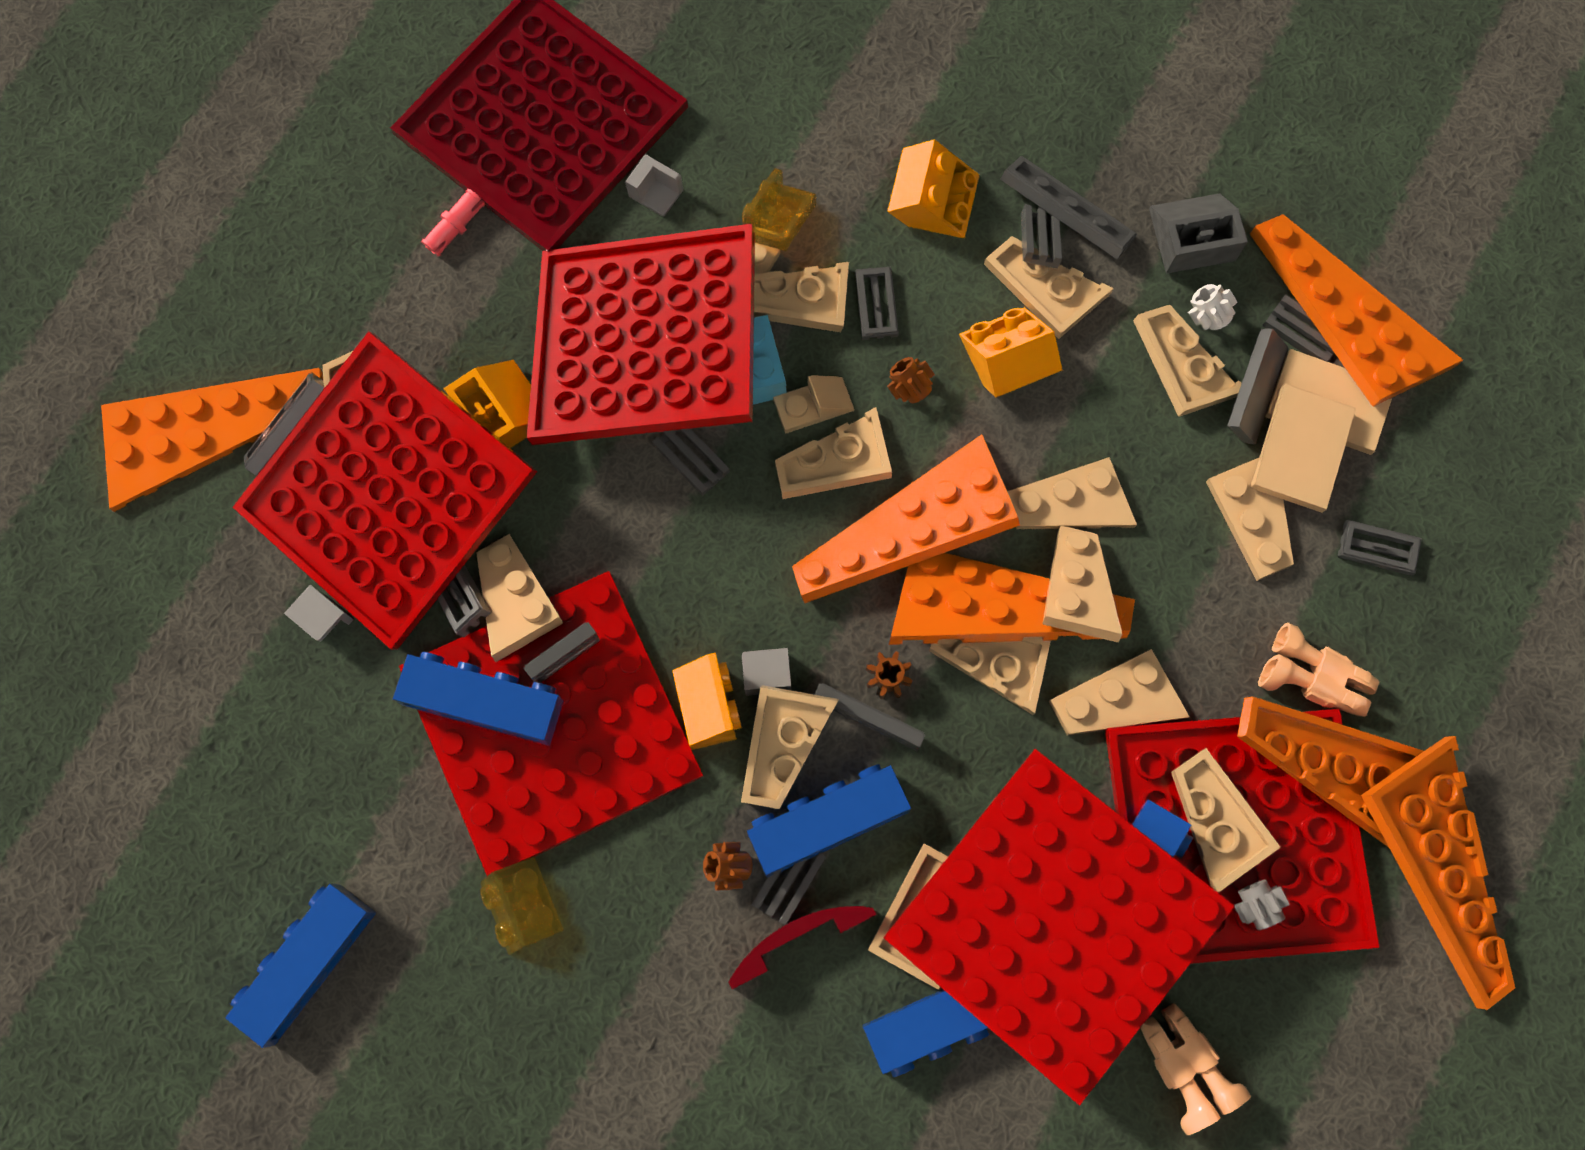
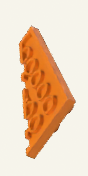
M1284 214L1256 225L1251 231L1250 236L1373 407L1449 371L1463 361L1461 357Z
M314 368L101 405L109 509L115 512L125 507L127 503L143 495L147 496L157 491V488L177 478L181 479L233 453V450L249 442H255L307 375L314 373L323 380L322 370Z
M983 435L978 436L794 564L792 568L804 603L1020 526L1018 515Z
M943 553L908 566L889 645L903 644V640H923V644H938L939 639H960L963 643L1022 641L1024 637H1042L1043 641L1057 640L1058 636H1079L1082 640L1101 638L1042 624L1049 578ZM1113 594L1123 634L1121 639H1125L1131 631L1135 599Z
M1257 697L1244 698L1237 737L1388 847L1361 795L1424 751Z
M1448 736L1439 740L1363 793L1361 797L1475 1007L1488 1010L1514 990L1515 984L1504 939L1497 936L1492 914L1497 913L1494 897H1488L1484 876L1488 875L1475 815L1467 809L1463 788L1467 787L1464 771L1458 772L1454 751L1459 750L1456 736Z

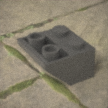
M1220 193L1152 205L1149 208L1166 274L1236 261L1248 242L1239 209Z

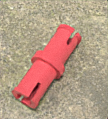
M469 188L449 212L445 210L440 215L442 220L421 241L437 257L441 255L458 234H464L467 230L465 228L467 223L485 206V202Z

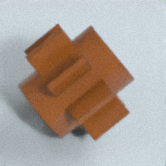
M907 357L898 361L891 368L890 379L892 382L887 387L896 400L901 398L903 402L908 400L909 403H917L930 394L932 390L931 385L933 384L930 378L935 374L926 361L920 362L918 358L914 360L912 357Z
M897 651L893 654L892 658H885L879 652L877 654L878 665L870 664L866 667L868 673L874 674V678L867 683V687L873 688L877 686L881 690L880 699L885 697L886 692H893L897 698H900L901 684L905 686H911L913 680L904 676L912 664L908 662L902 665L898 660L899 652ZM887 667L890 672L897 670L895 683H891L888 678L883 680L880 678L883 674V668Z
M740 842L714 843L713 851L708 852L704 858V875L708 881L715 882L716 891L742 889V881L747 880L752 873L751 856L746 851H740Z

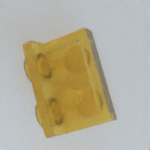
M774 168L767 180L764 179L761 182L758 193L751 203H747L744 207L742 222L743 224L753 225L755 243L786 251L815 208L816 194L783 185L782 170Z
M535 857L494 871L481 881L482 888L480 893L483 904L488 910H491L496 922L495 934L497 940L502 947H506L509 955L564 931Z

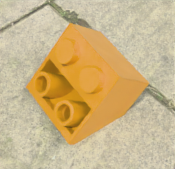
M935 139L905 147L902 150L887 212L908 227L965 238L979 174Z
M1025 307L1010 309L1002 317L989 322H978L972 325L970 330L959 334L983 386L995 398L1063 370L1055 332Z
M514 360L476 367L443 388L453 401L509 448L527 438L531 384Z
M711 653L672 670L691 750L736 740L735 730L742 728L735 699L730 701L727 699L726 692L733 691L726 662L719 663L716 653Z

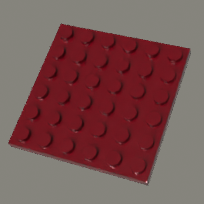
M513 0L390 129L394 136L466 191L469 188L485 202V206L539 249L549 252L550 250L558 249L671 127L688 108V101L554 0Z

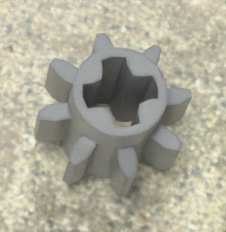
M1261 880L1238 891L1242 902L1234 906L1242 923L1246 922V924L1253 922L1257 930H1262L1285 919L1281 908L1290 905L1281 886L1270 888L1267 880Z

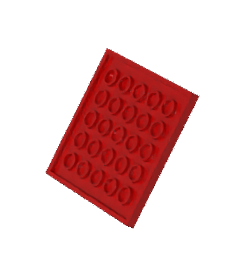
M745 224L550 250L549 252L542 251L527 439L531 445L753 422L755 231L753 225Z
M368 331L232 508L388 648L398 650L537 471L377 335Z
M609 571L550 597L549 600L563 624L497 662L491 656L487 626L468 634L466 637H461L428 652L443 657V664L457 667L459 662L469 663L480 667V674L495 677L496 672L506 673L519 678L517 684L532 688L534 681L524 669L525 665L585 622H589L600 639L598 643L542 682L556 688L555 694L559 695L564 701L550 746L417 710L482 866L489 878L704 777ZM404 664L399 665V668H400V671H401V672H402V669H403Z
M1340 709L1304 712L1342 725ZM1241 717L1114 727L1105 730L1115 812L1130 824L1134 822L1143 804L1148 799L1188 822L1171 772L1201 750L1207 748L1281 847L1220 891L1219 894L1235 905L1242 902L1238 891L1258 881L1267 880L1270 888L1281 886L1290 905L1281 908L1285 919L1271 927L1257 930L1253 922L1246 924V922L1242 923L1234 907L1190 964L1379 948L1360 827L1238 738ZM1189 829L1187 834L1193 837L1191 829ZM1193 838L1182 858L1176 855L1173 858L1210 886Z
M1034 749L883 938L1080 1106L1235 906L1037 749Z

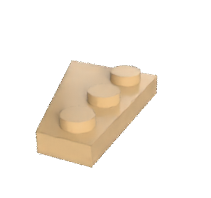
M1060 526L1056 539L1042 624L1119 643L1123 634L1098 534Z
M1024 637L1022 641L963 643L960 639H939L938 644L930 645L929 651L1028 713L1035 714L1051 640L1043 641L1042 637Z
M764 685L760 687L741 802L780 809L839 699Z
M1207 748L1201 750L1171 772L1188 823L1191 824L1190 829L1210 887L1219 893L1281 848Z

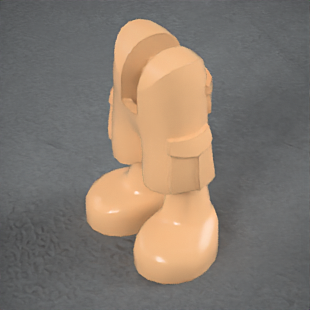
M1285 623L1278 631L1272 646V651L1278 655L1273 656L1265 664L1258 681V686L1267 691H1273L1283 684L1298 685L1302 687L1301 691L1306 699L1320 704L1322 707H1334L1356 716L1366 717L1371 701L1346 689L1345 685L1365 694H1375L1380 681L1369 671L1354 665L1353 661L1347 656L1329 647H1325L1320 651L1305 640L1298 626ZM1289 658H1296L1310 664L1312 673L1298 666Z
M1173 1003L1161 1011L1171 1032L1176 1037L1172 1042H1170L1165 1031L1152 1016L1141 1026V1031L1155 1057L1156 1069L1159 1071L1168 1089L1179 1088L1185 1099L1187 1112L1181 1118L1180 1124L1185 1134L1191 1135L1212 1125L1221 1118L1194 1079L1195 1074H1201L1213 1095L1215 1105L1222 1115L1231 1113L1251 1098V1095L1246 1086L1240 1083L1233 1084L1221 1074L1215 1066L1219 1063L1218 1060L1220 1059L1208 1039L1196 1030L1184 1012Z

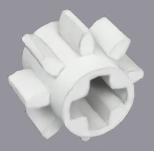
M1206 285L1197 290L1193 295L1190 303L1194 308L1188 313L1195 325L1201 324L1204 330L1208 328L1218 330L1227 326L1233 319V315L1236 312L1232 306L1237 303V300L1231 290L1224 291L1222 285Z

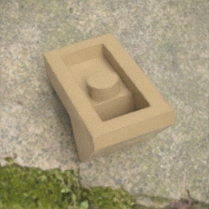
M811 375L808 376V386L773 397L785 434L854 411L842 377Z

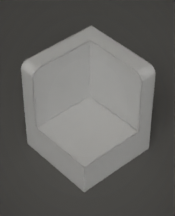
M646 154L625 181L630 198L661 216H665L683 192L681 175Z
M309 585L284 613L318 642H321L340 620L348 625L354 620L312 585Z
M788 648L742 653L746 696L759 695L762 685L791 690Z

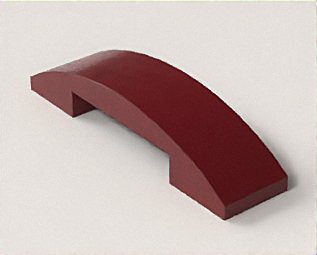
M844 906L817 911L798 918L779 928L753 948L736 968L728 983L731 989H734L769 971L762 955L832 919L839 933H842L875 916L876 913L873 907Z

